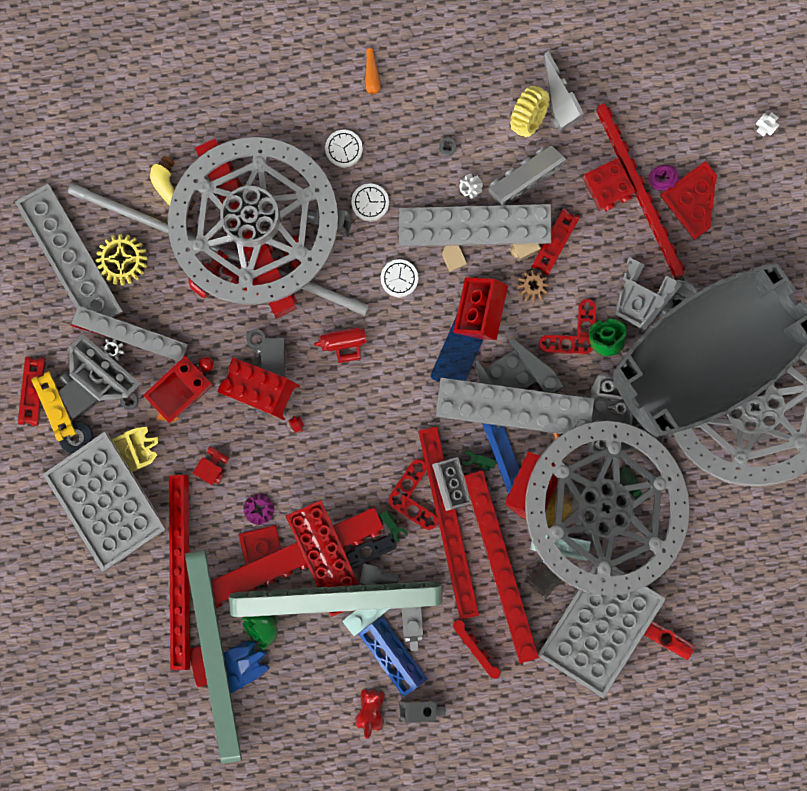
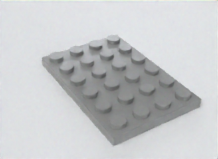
M103 432L43 474L102 572H105L167 530L107 432Z
M593 566L590 573L595 574L596 566ZM614 566L610 571V576L626 574ZM646 586L636 591L619 595H599L578 590L539 652L538 657L597 695L605 698L666 598Z

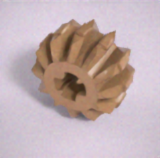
M534 270L530 271V276L527 272H524V278L519 277L518 279L521 284L517 285V289H523L519 296L526 294L524 301H528L529 297H532V303H535L536 296L541 301L543 299L541 294L547 295L548 292L545 288H549L548 283H543L547 280V277L540 278L542 274L540 271L535 276ZM535 282L538 289L530 290L529 283Z

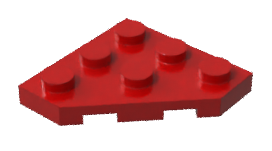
M706 161L675 183L674 188L670 187L667 191L665 190L660 194L662 200L693 240H696L711 227L717 175Z

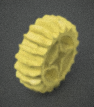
M530 86L525 89V92L521 94V97L515 104V108L512 111L513 114L510 117L511 129L516 134L529 137L539 129L548 112L549 93L539 86Z
M119 234L117 240L113 235L111 236L112 242L105 239L106 247L103 245L99 246L103 252L97 251L96 253L101 257L96 259V263L101 264L97 268L99 271H102V277L107 276L106 280L108 282L113 279L114 285H117L120 280L121 285L124 286L126 279L129 284H132V277L135 280H139L136 274H144L140 268H147V265L142 263V261L148 260L147 256H142L146 253V250L141 249L143 244L141 242L137 243L135 237L130 241V235H126L125 239H123V235ZM124 245L133 248L136 256L127 255ZM117 247L116 254L108 257L110 251ZM123 255L126 260L123 261L124 263L121 266L118 258ZM136 262L133 269L125 273L127 266ZM107 264L117 265L119 274L111 272Z

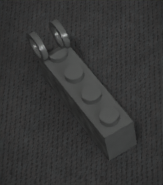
M251 330L247 334L246 340L248 345L252 349L257 350L258 355H261V362H258V367L286 378L285 339L266 338L261 330ZM255 334L263 337L259 345L251 344V338ZM286 407L284 409L283 416H286ZM262 412V416H263V417H264V416H271V415H269V414H267V413H265V412Z

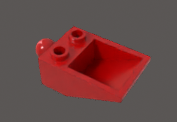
M184 356L143 396L168 423H171L214 386L202 374L213 369V359L210 357L201 358L199 366L196 368ZM184 366L188 367L187 372H182L181 369ZM201 380V385L195 386L194 382Z

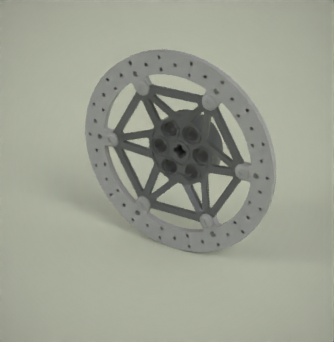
M613 421L592 422L565 432L555 439L540 456L527 486L526 521L529 534L538 554L549 569L560 579L588 593L619 595L633 592L649 585L659 578L673 563L681 550L688 529L689 498L686 483L676 461L656 438L629 424ZM606 440L605 449L569 466L562 463V460L579 446L592 441ZM621 442L644 453L655 464L661 475L654 477L620 450ZM606 456L596 480L589 481L573 472V470ZM619 458L644 476L648 482L627 486L620 484ZM612 460L613 479H604V475ZM552 474L558 477L554 526L548 528L545 515V498ZM571 479L583 485L577 490ZM566 483L574 498L572 513L562 522L564 486ZM603 484L606 486L607 489L605 494L602 492ZM649 488L634 501L629 494L631 490ZM667 488L670 499V520L667 533L662 541L658 538L662 490ZM587 492L590 494L589 502L585 498ZM654 494L652 529L650 532L633 514V509ZM618 496L621 498L620 505L616 501ZM585 511L588 513L589 516L587 521L584 519ZM616 516H618L619 519H620V522H619L618 525H617L616 522H615V517H616ZM573 520L577 524L576 527L566 528ZM632 522L645 537L627 531L626 528L629 523ZM600 523L603 525L602 532H600L598 528ZM583 531L585 534L592 536L598 558H595L568 537V534ZM620 534L643 543L642 546L611 560L616 535ZM606 537L608 540L605 554L603 555L599 538ZM558 539L563 540L596 566L595 574L586 572L571 563L560 552L555 541ZM650 549L654 552V556L636 570L619 576H610L613 566Z

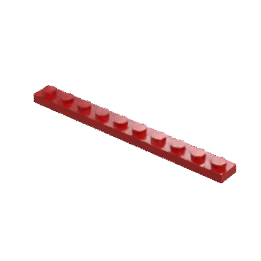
M605 103L596 108L598 117L635 190L634 194L675 280L679 279L684 275L685 267L681 260L678 261L675 255L677 250L674 244H670L667 238L669 233L666 227H662L659 221L661 216L658 210H654L651 204L653 199L650 193H646L643 187L645 185L644 179L641 175L638 176L636 172L637 165L635 160L629 157L627 143L621 140V131L617 124L614 125L612 111L609 107L606 108Z
M437 427L419 430L418 434L459 618L462 620L479 616L456 510H445L432 465L444 461Z
M189 475L169 476L170 670H190V582L185 553H189Z

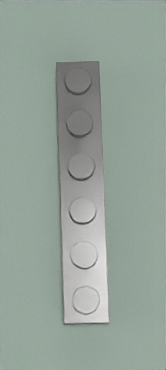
M77 306L71 323L176 361H180L183 358L188 345L81 306Z

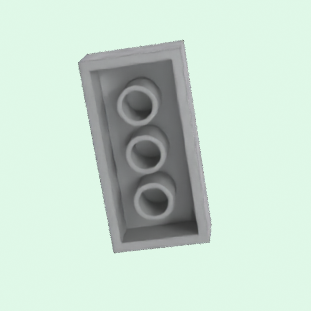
M456 457L432 464L445 510L448 511L472 504L459 458Z

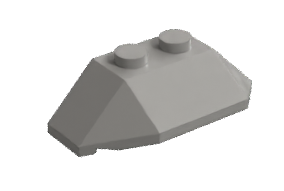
M83 334L69 346L70 376L99 401L128 398L140 386L141 383Z

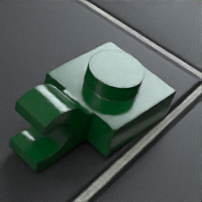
M465 451L464 454L470 455L471 460L468 462L462 460L463 465L469 466L472 463L479 464L478 468L489 471L490 468H495L496 460L476 455L471 451Z
M626 467L620 470V484L623 486L633 485L638 481ZM639 489L629 491L635 499L643 494Z
M384 511L379 515L397 542L400 541L397 537L399 532H403L405 536H408V532L404 528L396 526L397 519L392 512L388 514Z

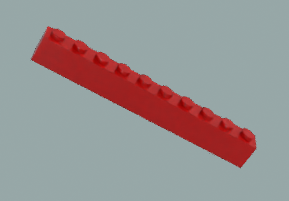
M213 139L196 147L195 150L200 157L222 143L218 144L216 139ZM231 161L212 171L208 175L210 181L232 173L231 171L234 168ZM237 177L217 186V188L233 192L242 184ZM217 194L220 202L223 204L226 197ZM233 203L231 209H237L240 203ZM248 215L247 217L253 219L254 215ZM237 221L231 222L232 228L237 226ZM247 232L244 238L250 239L253 236V232ZM265 243L261 246L254 270L278 260L277 258L273 260L271 253L274 252L271 245ZM244 247V253L250 262L254 247ZM281 266L256 277L259 284L271 283L285 277V275L281 277L279 272L282 269ZM293 293L278 301L270 302L269 305L275 318L278 319L297 310L295 304L298 301Z
M483 470L466 475L464 478L472 502L471 505L518 662L521 664L538 659L539 657Z
M374 507L333 525L343 550H346L345 546L351 543L355 546L364 542L363 538L370 535L373 538L382 534L380 530L384 529ZM295 542L279 551H275L211 580L216 609L223 606L221 602L229 600V595L232 593L258 590L257 586L264 583L267 586L276 582L274 578L282 575V578L293 574L292 570L298 567L300 570L307 568L308 565L298 543Z

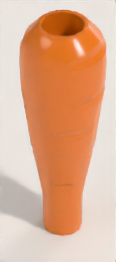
M369 48L366 49L365 87L369 94H377L381 89L380 79L374 58V50Z

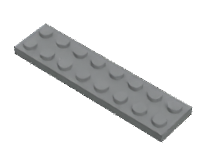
M49 184L15 201L76 309L77 306H81L112 318L121 315L123 311Z
M551 204L399 208L400 247L551 244Z
M440 378L435 417L564 434L575 427L591 423L594 399Z

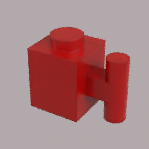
M209 446L206 453L210 454L212 458L208 461L202 457L192 474L214 486L215 483L219 484L224 477L223 469L218 467L217 464L219 461L227 464L230 457Z

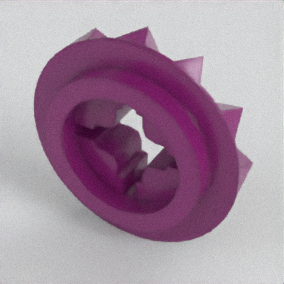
M660 165L650 172L648 181L652 189H657L658 191L664 189L667 191L670 187L674 188V184L678 182L679 174L677 169L671 165Z
M263 494L252 495L245 501L244 515L252 524H265L273 517V502ZM254 502L259 506L266 505L262 509L263 517L259 513L251 514L256 509Z

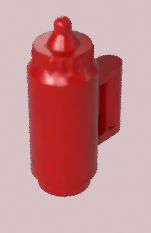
M357 327L328 332L325 335H321L320 340L315 342L314 346L321 347L322 351H336L338 363L360 360L359 346L367 343L364 328L359 329ZM356 347V353L344 355L339 353L341 349Z

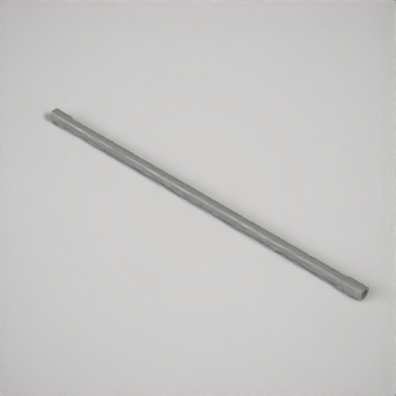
M74 183L68 189V194L88 200L168 233V223L95 194ZM187 231L189 241L197 239V235ZM222 245L210 247L215 253L221 250L228 256V259L240 263L238 252ZM245 255L246 264H247V266H248V265H249V261H248V259H247V257H246V255ZM279 270L281 277L289 274L285 271ZM311 282L301 288L364 316L369 308V305L350 299Z

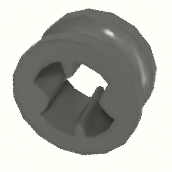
M442 139L439 144L441 154L451 156L455 153L456 143L453 139ZM444 143L452 144L451 151H448V149L446 151L443 150Z
M133 393L130 395L133 396V405L126 406L125 398H120L122 407L127 410H132L138 405V398Z

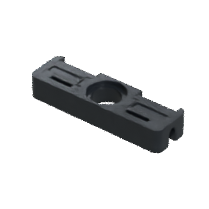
M388 533V537L387 535L374 540V543L369 541L354 548L355 551L352 550L345 553L351 568L395 550L397 546L392 535ZM370 547L372 555L369 558H364L361 555L362 548Z

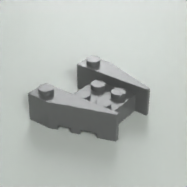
M513 338L508 342L513 349L509 354L483 369L478 360L474 363L479 383L526 389L535 383L541 392L556 393L563 387L550 367Z

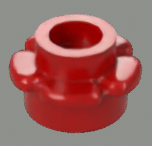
M293 415L288 422L295 434L299 431L302 433V428L305 426L300 417L296 418Z

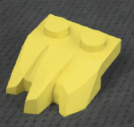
M148 427L135 428L112 439L132 473L151 464L157 456L155 452L150 451V448L158 444V437L146 438L145 435L148 433Z

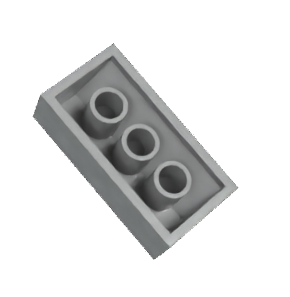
M544 146L536 152L537 155L532 159L528 157L520 163L522 166L516 170L512 168L505 173L506 177L501 180L497 178L491 182L488 192L498 206L509 205L562 169L566 161L565 157L554 147L549 146L546 148Z

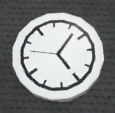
M338 130L332 133L325 145L326 156L329 161L341 168L351 167L356 164L363 151L360 138L349 130Z
M369 183L356 189L352 196L351 204L354 213L360 219L372 222L379 220L386 214L389 207L388 194L382 187Z
M402 259L387 263L382 269L380 276L381 285L385 292L397 298L411 294L416 289L418 283V272L414 265Z

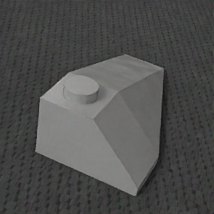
M546 52L544 54V65L550 97L551 122L555 129L558 128L561 132L580 123L584 113L573 92L568 93L566 80L559 78L560 71L550 53Z

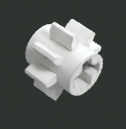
M772 112L769 116L764 113L756 123L759 126L757 132L763 137L766 133L771 136L779 126L776 122L778 117Z
M468 174L460 180V191L465 197L470 195L472 199L477 197L479 193H482L483 183L478 175L473 177L472 174Z
M106 339L107 344L100 348L111 359L115 358L117 361H120V354L125 355L120 349L124 345L122 343L117 345L116 339L113 342H109ZM111 346H113L114 348H116V349L114 350V351H115V354L108 353V352L111 351V350H110V347H111Z

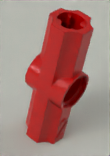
M652 621L644 634L647 638L687 661L696 647ZM663 633H668L671 636V641L668 644H664L661 641Z

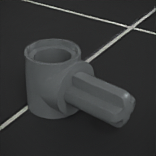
M363 563L359 582L368 585H375L378 582L392 584L398 582V575L381 571L380 566Z

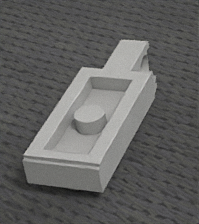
M421 607L402 608L405 642L410 641L411 651H418V641L422 640L423 635Z

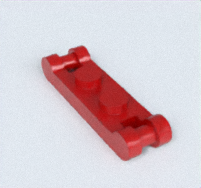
M563 208L551 230V244H543L531 266L534 269L538 268L544 271L543 274L547 276L580 219V216L570 214L569 210ZM564 219L571 222L569 226L562 223ZM543 257L550 260L548 265L541 262Z
M29 356L25 357L18 415L19 425H25V423H29L32 426L39 425L41 401L31 379L44 375L46 358L33 359ZM32 366L37 367V372L31 371ZM26 410H32V416H26Z
M456 620L453 623L456 633L488 675L493 679L499 678L500 670L495 666H491L488 662L490 659L489 655L484 649L479 650L476 646L479 642L472 633L470 635L466 633L464 622Z

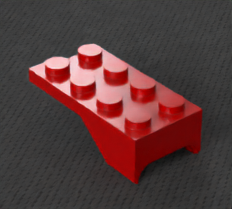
M232 358L229 364V374L222 381L217 392L271 416L285 420L283 416L284 409L293 390L299 388L300 385L283 376Z

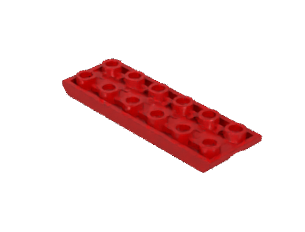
M322 500L285 515L317 588L359 585ZM344 611L329 612V614L333 617Z

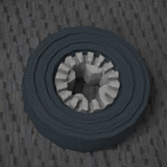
M72 421L76 434L81 435L78 443L71 440L74 435H68L64 437V440L59 441L62 449L69 454H73L94 439L93 431L82 421Z

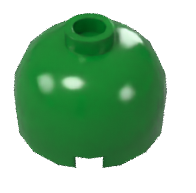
M608 319V322L603 323L600 320L594 323L589 329V342L592 349L602 356H614L622 352L627 344L625 325L615 319Z
M274 615L241 618V620L245 621L242 623L245 631L252 641L254 638L260 643L258 645L260 649H266L276 640L278 634L276 624L278 621Z

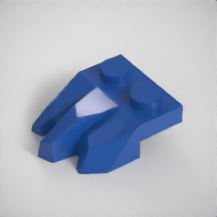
M244 641L224 653L231 694L263 676L270 669L267 664L261 663V660L268 653L262 649L255 652V642Z

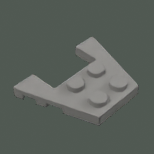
M629 257L627 260V264H629L628 273L624 274L623 279L626 281L624 291L620 292L616 315L645 330L681 287L682 283L666 276L658 293H655L636 283L645 264Z

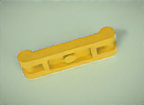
M50 371L44 373L39 378L37 376L32 378V383L57 441L64 440V437L68 435H75V428ZM47 382L49 388L43 390L41 385ZM65 423L66 428L60 430L59 426Z

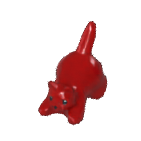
M363 689L361 691V710L355 718V724L358 728L364 729L366 739L370 738L372 730L379 731L383 727L384 720L380 712L385 698L383 691L379 693L375 689H370L369 691Z

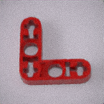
M584 299L579 304L577 336L544 335L539 340L540 350L545 353L587 355L591 353L592 347H589L587 351H584L583 347H577V351H574V340H578L577 344H583L584 341H587V344L590 345L589 332L582 331L581 324L589 322L592 326L595 323V303L590 299ZM586 303H589V307H592V310L588 312V317L592 316V319H581V316H585V310L582 307ZM549 339L550 343H556L555 339H559L558 350H555L556 346H550L549 349H545L546 347L542 345V342ZM569 340L572 344L571 349H562L561 342Z
M418 459L411 462L390 494L388 502L393 509L422 528L432 530L438 524L437 517L409 498L427 470L425 462ZM419 463H421V468L423 469L422 473L419 471L417 472L415 477L419 478L416 481L413 477L407 475V473L410 472L412 474L415 470L413 465H418ZM405 479H410L413 482V487L409 490H405L402 487V482ZM400 488L402 492L408 493L407 497L402 495L400 499L402 504H396L395 506L393 505L392 497L399 495L400 492L396 490ZM412 505L419 509V513L414 517L410 516L407 512L408 508ZM422 510L426 512L423 515L426 518L433 517V526H425L426 522L423 519L420 522L416 520L420 517Z

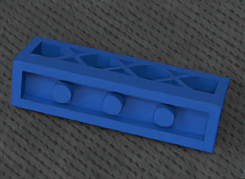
M482 423L507 493L509 494L520 469L504 426L497 429L495 425Z
M383 616L358 633L403 697L428 680ZM370 630L374 636V640H371L366 634V632ZM379 648L386 652V656L381 655ZM390 663L396 666L397 672L391 669ZM402 680H405L410 686V688L406 690V688L402 684Z

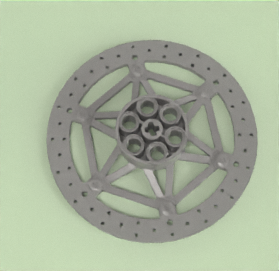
M263 137L240 138L228 141L200 156L187 169L178 182L168 212V233L171 247L186 275L212 296L238 304L256 305L278 301L306 286L327 262L333 250L338 230L336 198L331 184L321 168L312 158L298 148L279 140ZM253 156L252 163L211 182L205 179L212 171L229 161ZM267 158L279 160L293 167L307 180L310 186L305 189L300 188L266 164ZM252 171L244 187H240L233 192L217 188L219 185ZM265 172L291 188L296 194L272 196L266 189ZM257 174H259L260 187L252 186ZM195 191H199L202 194L197 239L189 241L187 233L188 209ZM214 194L226 197L223 204ZM252 194L257 195L256 200H254V201H249V200H248L249 197H250V195H252ZM210 198L219 208L221 220L204 236L207 202ZM296 200L283 210H279L277 202ZM317 200L320 216L319 229L312 249L308 250L305 248L309 202ZM233 203H240L237 209H231ZM272 205L271 211H264L265 206ZM302 205L299 242L296 243L280 222L283 217ZM248 215H251V216L254 215V218H253V219L250 218V217L248 218L247 216H248ZM232 221L238 222L235 228H229V224ZM264 224H271L270 229L267 231H263L262 226ZM222 227L224 228L227 236L210 240ZM280 231L292 247L273 240V237ZM247 232H253V236L250 239L244 238ZM231 241L236 242L241 269H238L219 256L210 247ZM265 243L290 253L279 260L254 270L261 246ZM254 247L247 267L243 248ZM201 252L206 253L238 275L239 283L234 284L212 274L200 263L196 255ZM295 259L302 262L294 271L279 280L263 285H253V278Z
M807 349L804 351V353H803V354L800 356V358H799V359H801V360H802L804 363H806V364H807ZM791 366L787 372L803 385L777 389L773 383L762 391L764 395H757L750 401L727 413V420L716 418L702 425L673 433L675 439L686 456L694 464L708 474L723 481L744 486H769L792 480L807 472V438H805L807 430V405L800 432H797L786 419L785 412L807 398V378ZM801 393L785 404L783 395ZM771 404L779 405L776 408L770 407ZM740 414L741 417L734 418L732 417V415ZM767 421H773L774 424H773V425H767V424H765V422H767ZM707 424L729 426L737 435V449L732 447ZM782 425L791 435L779 432ZM748 426H754V427H755L754 430H748V429H746V428H747ZM702 428L734 457L733 462L730 463L710 452L696 437L693 429ZM772 436L788 441V443L750 452L757 441L766 440ZM743 439L749 440V443L743 449ZM795 448L800 452L794 457L775 465L762 467L747 466L748 460Z

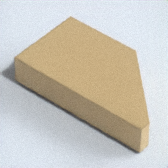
M445 246L442 257L449 273L467 265L459 246Z

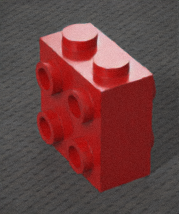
M619 158L584 174L582 178L599 212L605 210V212L615 208L614 204L619 202L624 204L633 199L632 196L635 190Z

